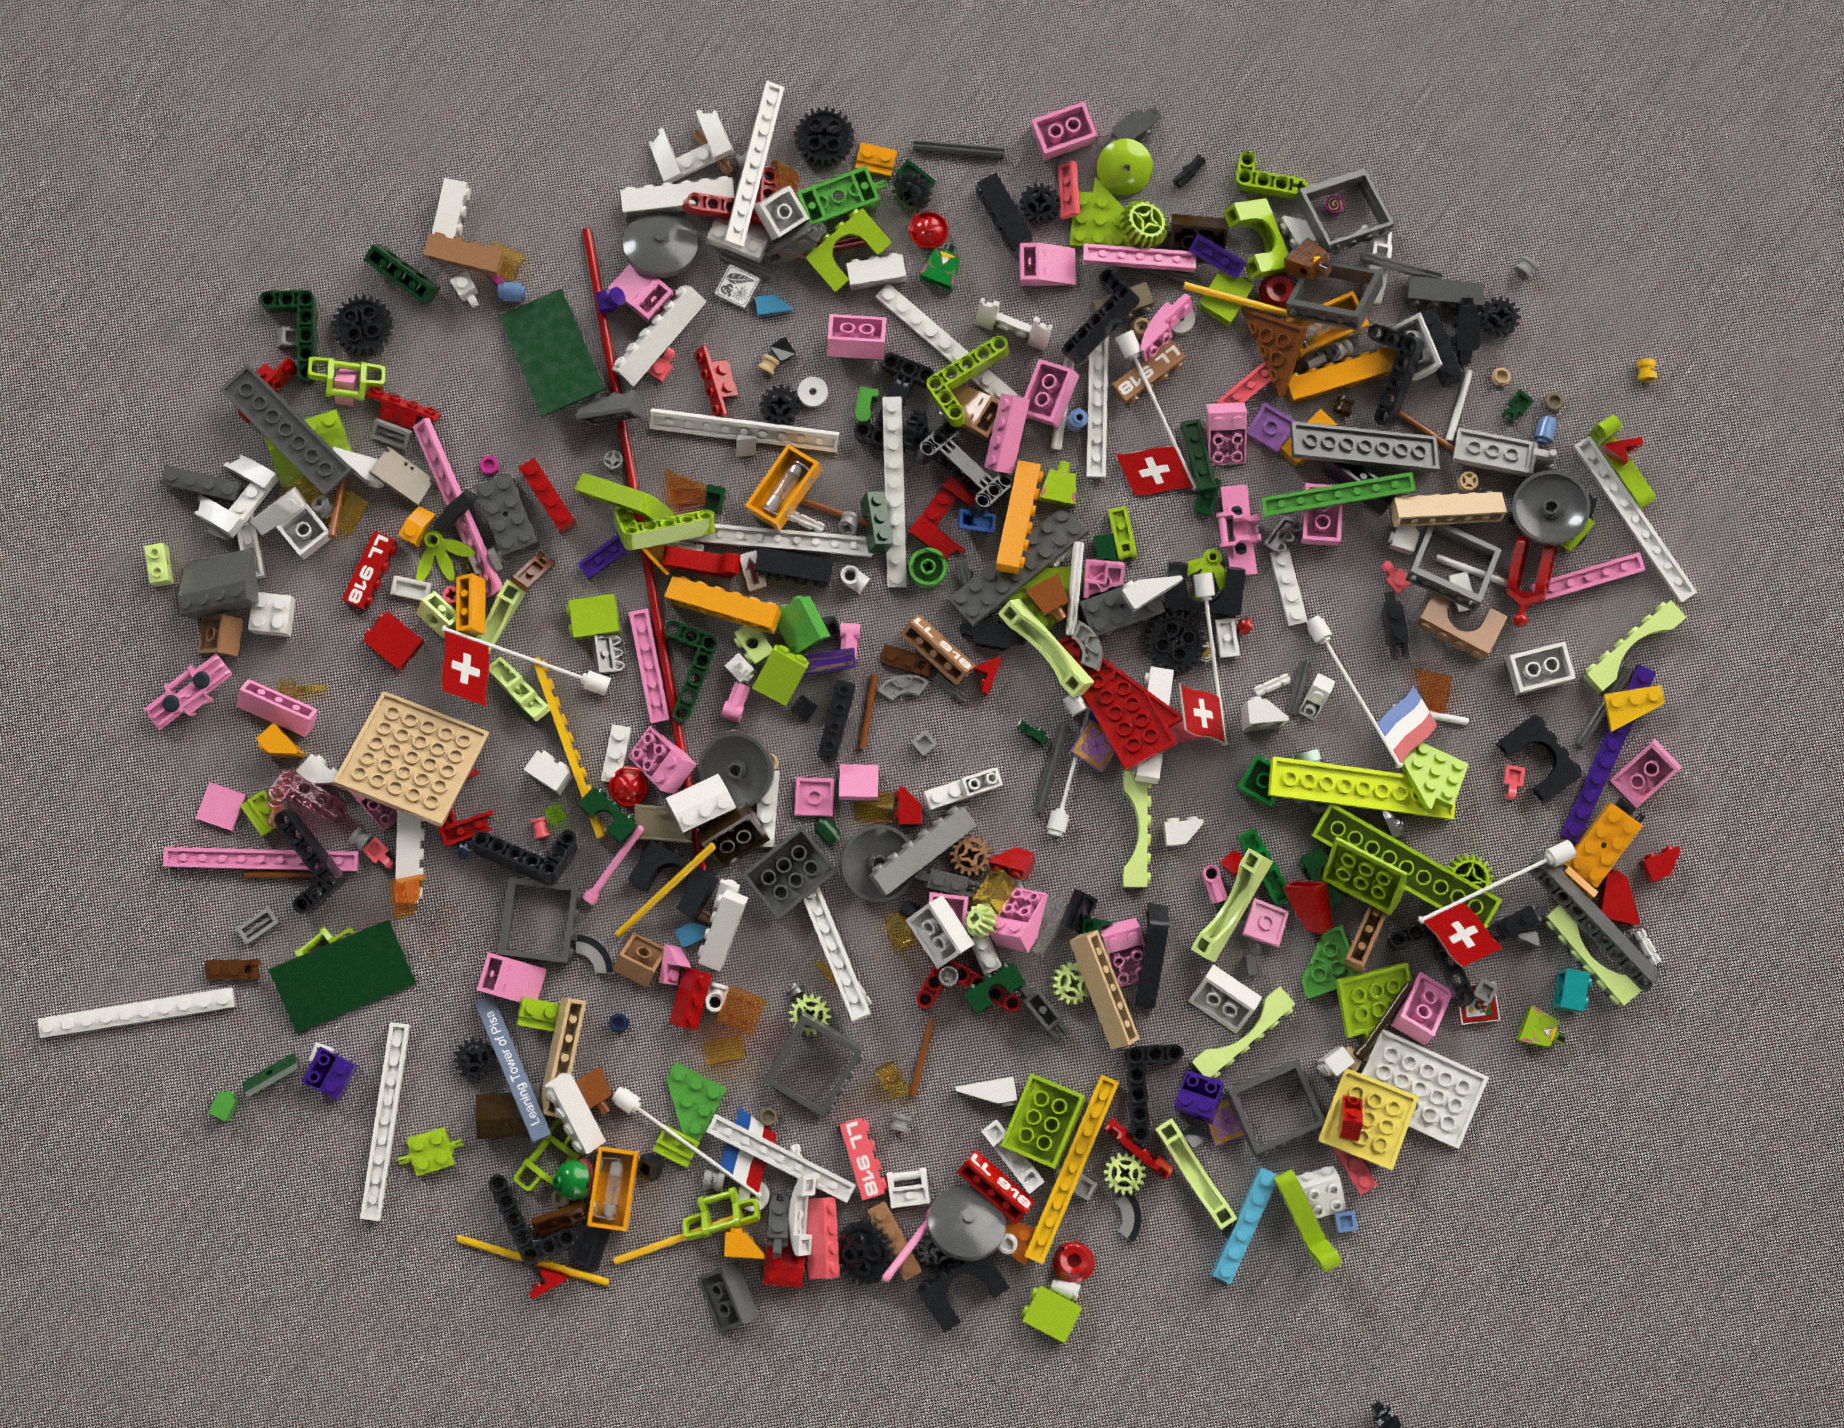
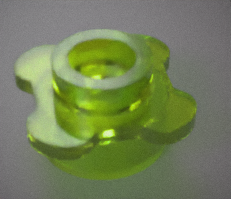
M559 802L551 807H546L544 810L551 825H555L557 821L567 818V814L563 812L562 804Z

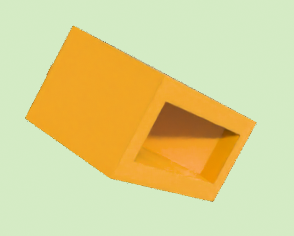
M418 506L406 519L398 536L401 540L419 548L436 514Z

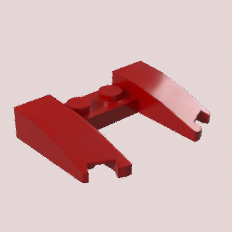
M950 474L928 507L912 525L909 534L928 548L940 551L947 561L949 560L948 555L957 550L962 554L965 549L939 530L937 526L956 500L969 507L975 496Z
M478 770L471 771L467 779L479 775ZM451 808L443 826H437L445 849L472 839V836L477 832H490L491 828H487L488 818L493 816V810L457 822Z
M1113 1117L1108 1120L1102 1128L1106 1133L1138 1159L1142 1160L1145 1165L1162 1179L1170 1177L1173 1166L1158 1154L1152 1159L1151 1156L1153 1154L1146 1148L1140 1149L1135 1145L1137 1142L1130 1135L1125 1137L1127 1129Z

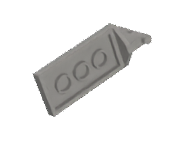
M1458 427L1452 462L1530 477L1533 472L1538 473L1551 470L1557 451L1554 449L1550 451L1538 449L1536 442Z

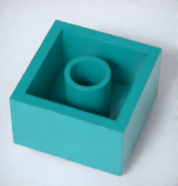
M1568 968L1558 970L1552 1009L1572 1013L1583 1012L1589 1002V998L1586 995L1587 989H1590L1592 984V978H1589L1590 973Z

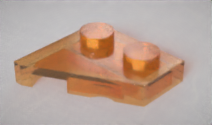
M771 161L772 168L776 167L777 179H774L776 190L779 191L784 187L791 186L796 195L798 172L779 161Z
M666 470L668 507L706 504L704 483L693 481L686 476H680L670 470Z
M1416 668L1415 675H1417L1419 690L1429 711L1444 714L1446 712L1452 676Z
M425 874L387 880L393 919L413 916L415 914L423 880L426 877Z

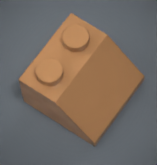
M225 614L202 617L197 654L213 656L217 653L221 657L238 656L240 637L243 631V619Z
M634 932L620 952L613 971L648 988L662 963L664 947Z

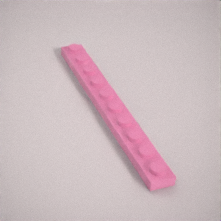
M424 418L414 425L413 429L445 503L448 505L462 492L430 418ZM468 509L457 520L455 526L462 542L475 551V558L482 571L479 577L486 580V597L491 598L497 595L503 586Z
M164 847L163 867L309 870L295 850ZM326 851L341 871L359 872L360 852ZM320 861L319 866L323 869V863Z

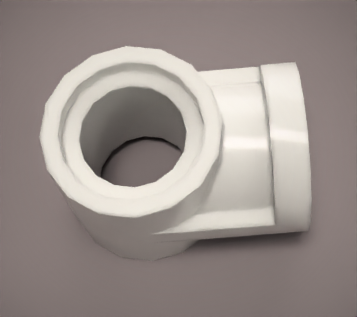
M848 565L841 571L842 584L858 594L863 592L870 581L869 577L861 573L854 566ZM852 572L856 577L854 580L849 581L845 578V575Z
M1069 695L1063 699L1066 711L1072 717L1081 714L1089 708L1082 695L1076 697Z
M710 982L705 1000V1007L708 1011L717 1013L723 1009L729 987ZM713 997L720 1000V1006L717 1008L710 1006L709 1000Z

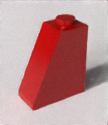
M1610 870L1602 880L1598 908L1611 922L1629 926L1639 925V918L1628 877L1621 875V871Z
M1292 881L1283 887L1306 932L1324 934L1326 930L1333 927L1326 882Z

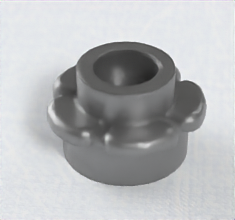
M793 983L787 988L786 995L791 1000H795L805 993L803 990L804 986Z

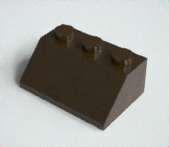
M1172 214L1168 250L1188 251L1197 234L1226 249L1228 235L1226 218ZM1196 256V260L1205 261L1200 257Z
M747 802L698 831L700 842L704 848L710 843L715 845L716 849L710 856L721 870L770 841L758 816Z
M511 1092L476 1094L475 1125L477 1139L529 1136Z

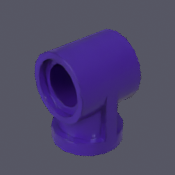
M619 287L598 291L596 293L598 312L607 314L617 311V306L625 302L624 292Z

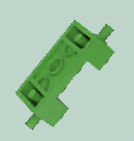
M866 165L797 191V198L809 217L805 222L811 226L822 222L827 227L828 221L849 214L855 209L863 208L866 212L880 207V197L877 191L887 188L885 180L874 184ZM835 193H842L844 198L836 201L833 198Z

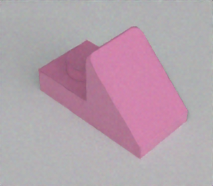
M665 944L659 983L678 986L680 967L691 968V965L681 947Z

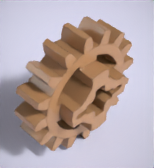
M971 834L970 838L967 839L966 835H964L963 841L959 839L957 846L952 845L955 852H950V855L954 856L950 862L957 864L954 869L960 868V874L966 871L968 876L971 875V872H974L977 876L979 869L984 872L985 868L983 866H989V862L986 860L992 857V855L987 854L991 848H985L987 841L980 842L981 836L974 839V835ZM971 843H975L981 848L976 849L972 847ZM964 845V852L958 855L959 848ZM968 851H971V853H977L976 855H974L973 860H971L969 857H965L968 854ZM984 855L983 861L978 865V857ZM966 862L970 864L971 868H967L963 866L961 863Z

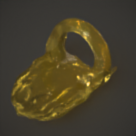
M890 913L886 919V930L893 952L896 954L897 949L904 950L909 948L913 942L919 944V940L913 934L906 919L898 913Z

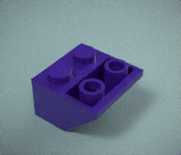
M320 1046L301 1082L335 1100H340L359 1065Z
M1187 1070L1174 1104L1175 1111L1213 1124L1220 1106L1224 1082Z

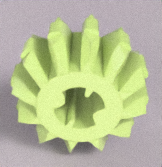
M982 904L972 906L971 912H967L968 916L964 919L967 922L964 925L967 932L977 938L989 936L990 931H994L993 926L997 924L995 921L997 915L993 913L994 910Z

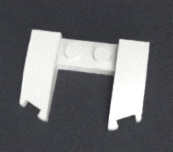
M702 110L696 111L708 143L676 158L663 127L658 130L660 134L654 142H649L665 183H673L734 153L716 110H713V114H703Z
M981 298L975 320L976 325L992 331L996 324L1001 330H1011L1022 338L1029 337L1027 345L1045 352L1053 325L1049 324L1047 327L1044 323L1038 324L1041 318L1036 316L1033 324L1029 325L999 313L1000 302L994 300L993 303L987 302L985 304V298Z
M243 455L239 456L240 459L230 464L226 462L223 465L226 469L250 483L231 508L227 510L208 498L199 495L197 499L200 502L199 510L195 511L196 516L231 538L237 534L279 481L276 473Z

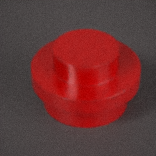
M1242 618L1238 622L1237 633L1247 635L1251 631L1254 624L1251 618Z

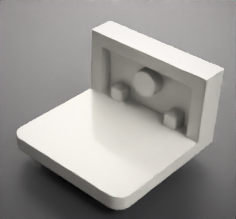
M1334 1166L1323 1167L1322 1169L1296 1176L1316 1219L1346 1209L1341 1180Z

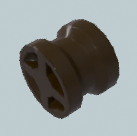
M1338 395L1336 399L1337 404L1333 407V412L1341 416L1350 417L1352 413L1351 407L1354 406L1355 400L1347 396Z

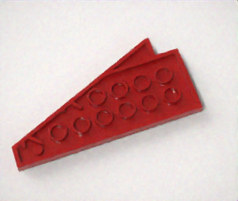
M1067 636L1058 641L1094 681L1083 694V697L1125 771L1177 745L1169 728L1183 721V716L1103 657L1099 671L1081 664L1082 650L1080 645L1072 639V636Z

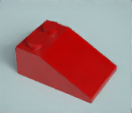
M790 1233L788 1247H782L781 1258H773V1247L768 1246L767 1239L763 1284L803 1287L806 1255L795 1256Z

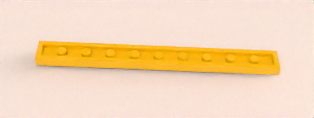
M540 657L533 658L541 661ZM533 663L583 798L590 791L591 785H586L585 779L588 778L584 767L580 768L578 763L581 757L578 750L573 749L572 743L575 741L571 731L567 732L565 725H568L565 714L560 713L559 707H562L559 697H554L552 691L555 689L552 678H547L546 672L549 671L547 667ZM598 813L593 819L590 818L596 838L601 840L606 838L604 834L606 826L604 821L600 822L598 815L601 813Z
M1102 1074L1100 1075L1026 1250L1025 1257L1040 1264L1044 1263L1119 1084L1118 1081Z

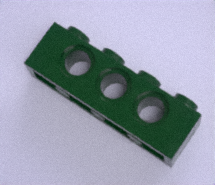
M373 244L363 259L421 303H432L441 288L383 245Z

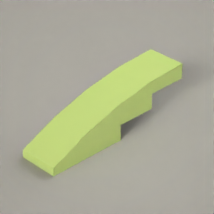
M501 656L489 665V673L535 722L550 711L549 706L536 694L535 690Z

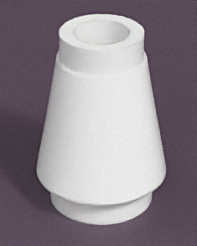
M1053 1279L1050 1290L1071 1301L1072 1299L1077 1300L1081 1285Z

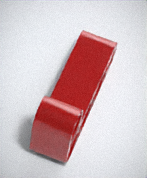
M664 546L662 566L724 578H735L739 573L741 555L735 553L720 555L675 546Z

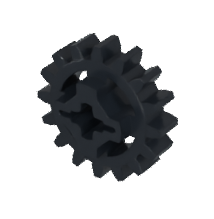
M914 171L909 174L905 172L897 177V181L893 183V186L896 187L892 190V193L896 194L893 200L899 201L897 206L902 205L903 211L909 209V213L914 211L918 213L931 202L929 196L932 195V192L928 191L931 185L925 184L927 179L922 180L920 173L915 176Z
M1042 182L1038 187L1034 183L1033 188L1027 186V192H1022L1023 198H1020V203L1023 205L1020 206V210H1025L1023 216L1029 215L1030 222L1036 219V224L1040 220L1045 224L1047 218L1052 221L1053 214H1058L1056 208H1060V203H1058L1060 196H1055L1056 189L1050 190L1051 185L1044 187ZM1041 197L1042 206L1040 207V209H1038V201Z
M1502 296L1498 300L1492 297L1491 303L1486 301L1484 303L1485 307H1481L1480 311L1482 313L1480 316L1483 319L1481 325H1485L1484 332L1490 331L1489 336L1496 333L1497 338H1499L1503 333L1504 337H1507L1508 331L1513 333L1515 331L1514 327H1518L1519 323L1517 321L1521 316L1516 314L1519 312V308L1514 309L1516 303L1510 304V298L1503 301ZM1496 306L1494 311L1488 312L1490 308ZM1511 322L1509 326L1503 328L1504 323Z
M780 384L778 389L773 385L772 391L766 389L767 396L762 395L761 397L764 401L760 402V406L764 407L761 409V414H765L764 419L770 418L771 424L777 421L778 425H781V422L788 425L789 419L794 422L793 415L799 416V411L796 409H801V404L797 403L800 401V397H795L796 391L790 392V386L783 389V384ZM785 395L789 396L791 400H787ZM779 402H783L782 408H778ZM769 409H770V410H773V411L776 413V416L773 415V414L769 411ZM787 411H791L786 416H783Z
M914 410L913 414H910V418L907 419L906 426L903 429L904 444H906L905 448L907 450L916 452L921 442L926 438L929 426L927 425V413L924 411Z
M473 1037L471 1038V1043L464 1040L465 1046L458 1045L460 1052H454L458 1059L453 1060V1062L459 1064L455 1069H462L460 1075L468 1074L467 1079L469 1080L473 1076L475 1080H479V1075L486 1078L485 1072L492 1073L491 1065L496 1066V1063L492 1062V1059L497 1058L496 1055L491 1053L494 1051L493 1047L488 1048L490 1044L488 1041L483 1044L482 1038H479L478 1042H476V1039ZM471 1046H480L475 1051L468 1049ZM486 1052L488 1055L487 1063L484 1060V1055ZM463 1055L466 1056L465 1065L463 1064ZM471 1055H479L478 1060L480 1063H472ZM474 1067H479L482 1069L478 1072H471V1070H473Z
M923 1235L924 1241H919L920 1248H917L920 1261H923L924 1266H929L932 1271L935 1267L939 1271L943 1266L948 1269V1264L952 1263L954 1258L940 1251L933 1243L930 1235Z
M1378 1400L1370 1406L1375 1414L1372 1418L1379 1428H1399L1402 1426L1399 1418L1389 1406L1384 1408Z

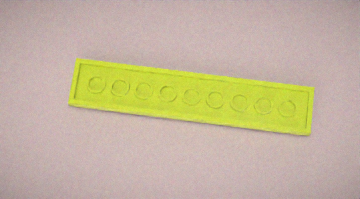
M1271 757L1268 796L1328 804L1333 803L1335 805L1380 811L1386 810L1395 813L1448 820L1454 819L1455 804L1450 810L1434 802L1430 813H1427L1405 774Z

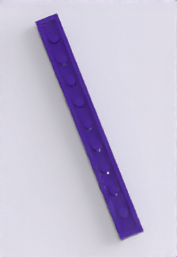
M1637 665L1626 691L1650 687L1656 672ZM1634 720L1611 733L1608 728L1559 836L1575 844L1579 842Z

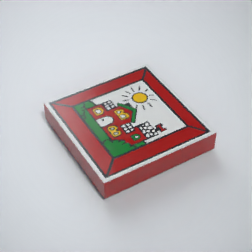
M1470 984L1474 991L1477 984ZM1461 993L1460 999L1463 1002H1469V996ZM1495 994L1490 1004L1475 997L1473 1003L1468 1007L1462 1008L1458 1006L1460 1025L1500 1020L1497 994Z

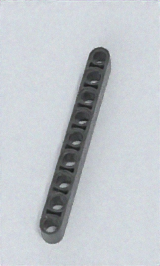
M1537 853L1528 864V867L1544 860L1545 853ZM1544 863L1529 871L1638 988L1648 991L1654 986L1659 978L1658 970L1559 866L1553 867Z

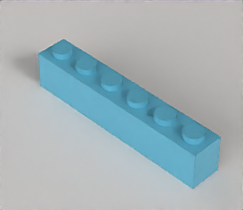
M1258 1167L1236 1216L1237 1219L1231 1227L1210 1275L1226 1283H1232L1275 1187L1274 1177L1278 1176L1277 1174Z

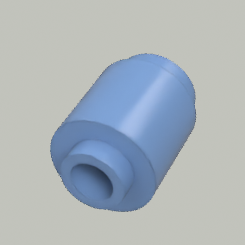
M503 282V284L498 285V298L503 299V301L522 302V298L526 297V287L520 282Z
M1082 409L1073 410L1066 418L1067 428L1071 431L1081 430L1088 422L1087 413Z
M1542 416L1541 420L1538 421L1534 439L1538 444L1548 445L1553 442L1557 428L1556 419L1550 416Z

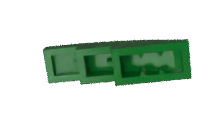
M1254 827L1236 836L1245 853L1250 848L1273 861ZM1273 862L1261 883L1274 905L1279 906L1289 899L1283 889L1286 883L1277 865Z

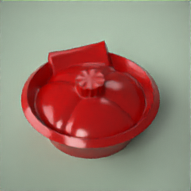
M932 211L922 212L918 215L914 214L907 229L914 244L923 249L938 248L946 241L949 232L946 220L940 214Z
M1283 273L1265 277L1259 286V297L1262 303L1287 309L1286 302L1296 283L1290 276Z
M623 766L611 776L609 793L613 801L620 806L634 807L635 804H640L646 797L648 783L646 777L640 771L641 768Z
M1079 1241L1061 1243V1246L1055 1252L1053 1258L1055 1272L1066 1282H1082L1094 1270L1095 1260L1091 1250Z

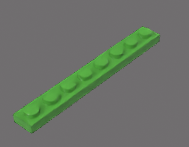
M1409 472L1262 497L1260 500L1265 518L1412 493L1416 489L1413 473Z

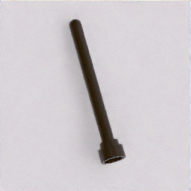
M1407 981L1364 1044H1360L1359 1047L1355 1048L1352 1054L1358 1059L1366 1062L1370 1056V1047L1412 988L1413 983L1411 981Z

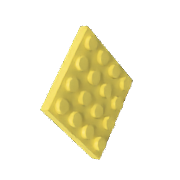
M1347 1068L1341 1075L1318 1142L1392 1171L1419 1097ZM1343 1095L1362 1098L1363 1125L1359 1141L1339 1138V1118Z

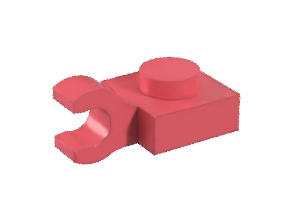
M668 347L662 359L659 357L647 370V373L664 382L673 369V366L669 363L674 358L675 351Z
M1389 560L1380 566L1388 575L1385 582L1396 595L1411 584L1405 580L1407 576L1401 568L1395 570Z
M1505 765L1502 783L1503 785H1508L1505 799L1513 801L1516 798L1517 787H1523L1525 768Z
M375 837L362 849L375 864L381 861L389 870L396 866L387 856L390 850L378 837Z

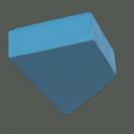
M774 294L755 297L758 317L792 312V307Z
M691 922L677 929L675 933L683 948H686L703 939L707 928L710 927Z

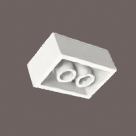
M1565 642L1513 654L1505 659L1515 696L1571 682L1575 679Z

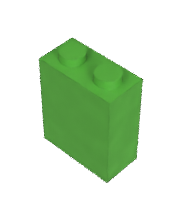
M799 595L791 600V604L779 607L782 615L777 625L788 648L795 655L804 654L830 637L811 597Z

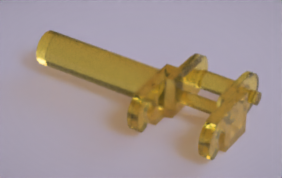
M294 678L291 681L280 679V682H278L280 688H277V692L281 694L284 692H294L295 700L297 701L299 700L298 693L327 691L326 683L295 687L297 681ZM283 685H292V689H283Z

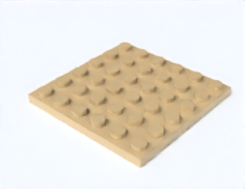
M383 691L335 776L333 785L442 827L489 738L490 732Z

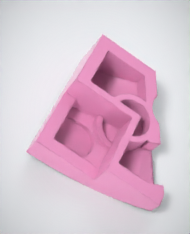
M1086 559L1083 598H1088L1090 595L1100 591L1104 592L1110 587L1122 585L1125 573L1124 562Z

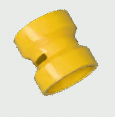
M1642 359L1636 362L1637 368L1640 371L1638 381L1648 382L1657 379V373L1654 371L1656 367L1655 359Z

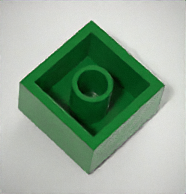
M1256 754L1235 790L1270 809L1277 798L1275 796H1268L1271 762Z

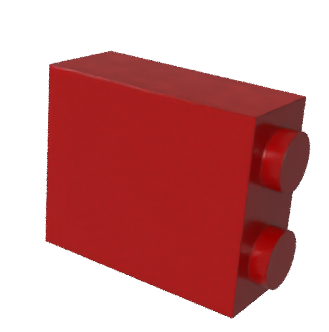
M387 611L377 618V624L373 628H369L363 636L365 638L362 641L401 672L425 642Z

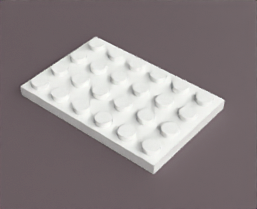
M1383 1029L1372 1047L1370 1056L1361 1074L1418 1096L1419 1098L1408 1127L1459 1149L1489 1077Z

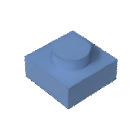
M1354 1210L1334 1213L1337 1233L1358 1230Z

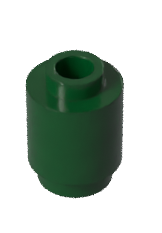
M821 818L814 825L816 827L814 832L830 846L842 836L839 833L840 830L828 818L826 820Z

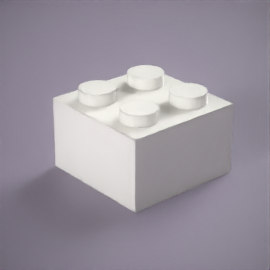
M791 186L780 189L753 207L771 239L781 237L809 219Z
M307 503L276 526L303 560L330 540L328 538L329 529Z
M258 592L259 604L251 605L248 630L254 634L291 637L296 599L290 595Z
M537 750L524 770L530 776L561 795L573 777L570 773L571 769L561 761L558 764L555 763L553 756L543 750L541 753Z

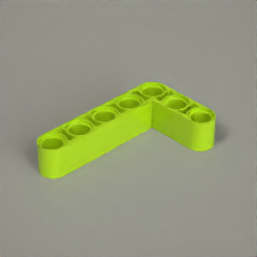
M996 336L928 378V393L951 426L960 427L965 422L964 410L951 391L1004 359L1009 353L1008 342L1005 337ZM997 346H1004L1002 349H996ZM983 355L988 356L986 359H980ZM966 365L972 366L970 369L964 368ZM950 375H956L953 379L948 378ZM933 385H940L937 389L932 388ZM944 399L950 400L948 403H942ZM953 414H960L957 418L952 417Z
M1612 414L1598 423L1587 434V437L1590 436L1601 451L1600 447L1603 444L1618 441L1615 435L1622 429V424L1618 417ZM1601 451L1640 510L1656 500L1653 490L1628 454V463L1623 466Z
M581 473L574 488V491L583 496L637 513L647 521L671 517L675 514L650 494L586 473Z
M619 507L614 508L615 528L625 549L628 550L706 536L715 532L714 512L711 510H701L637 523L631 511Z
M1290 1169L1274 1177L1280 1194L1313 1261L1325 1274L1343 1265L1335 1248L1326 1240L1293 1170Z

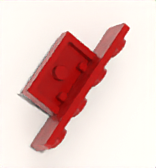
M702 345L695 351V359L699 365L701 378L706 387V395L710 400L712 414L716 417L724 418L727 416V411L723 399L738 396L728 360L711 362L707 346Z
M286 357L275 370L264 363L256 373L278 393L297 372V365L290 358ZM240 410L237 411V414L241 418H243L248 424L251 423V421Z
M373 387L365 392V396L382 402L378 415L379 419L406 428L414 432L413 426L417 424L419 416L430 418L433 422L437 421L441 416V413L436 412L434 408L420 406L419 403L412 400L406 401L397 394L385 393L381 388Z

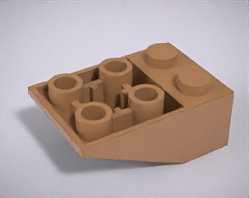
M962 384L952 391L964 410L965 422L960 427L988 442L992 435L999 400ZM958 413L952 415L953 418L960 416Z

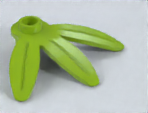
M431 530L424 536V543L427 548L418 564L416 580L424 582L432 569L434 557L436 556L441 571L450 582H453L455 580V570L446 550L464 557L475 556V551L460 541L443 539L440 532ZM432 536H435L437 538L436 543H433L431 541Z
M1212 548L1205 551L1203 558L1188 561L1187 576L1196 573L1200 569H1202L1200 574L1212 572L1221 591L1225 571L1220 565L1222 561L1221 553L1217 549ZM1215 555L1216 560H1211L1209 556ZM1194 590V600L1200 601V597L1196 598Z

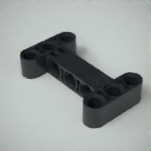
M887 353L882 361L883 370L895 376L887 397H901L903 411L913 385L927 388V381L922 380L921 376L923 374L932 376L934 371L928 366L894 353ZM893 360L896 362V365L889 367L886 365V362ZM906 367H911L914 371L911 374H906L903 370ZM883 406L875 425L861 421L854 427L856 440L884 451V441L877 442L875 437L883 435ZM860 428H865L868 432L866 435H860L857 431ZM903 437V454H904V452L906 451V448H905V445H906V444H904V441H905L904 437Z
M947 421L921 442L914 453V460L919 465H927L935 459L975 496L969 505V511L972 515L981 517L1007 494L1014 483V479L1009 473H1000L994 479L953 442L959 428L951 426Z

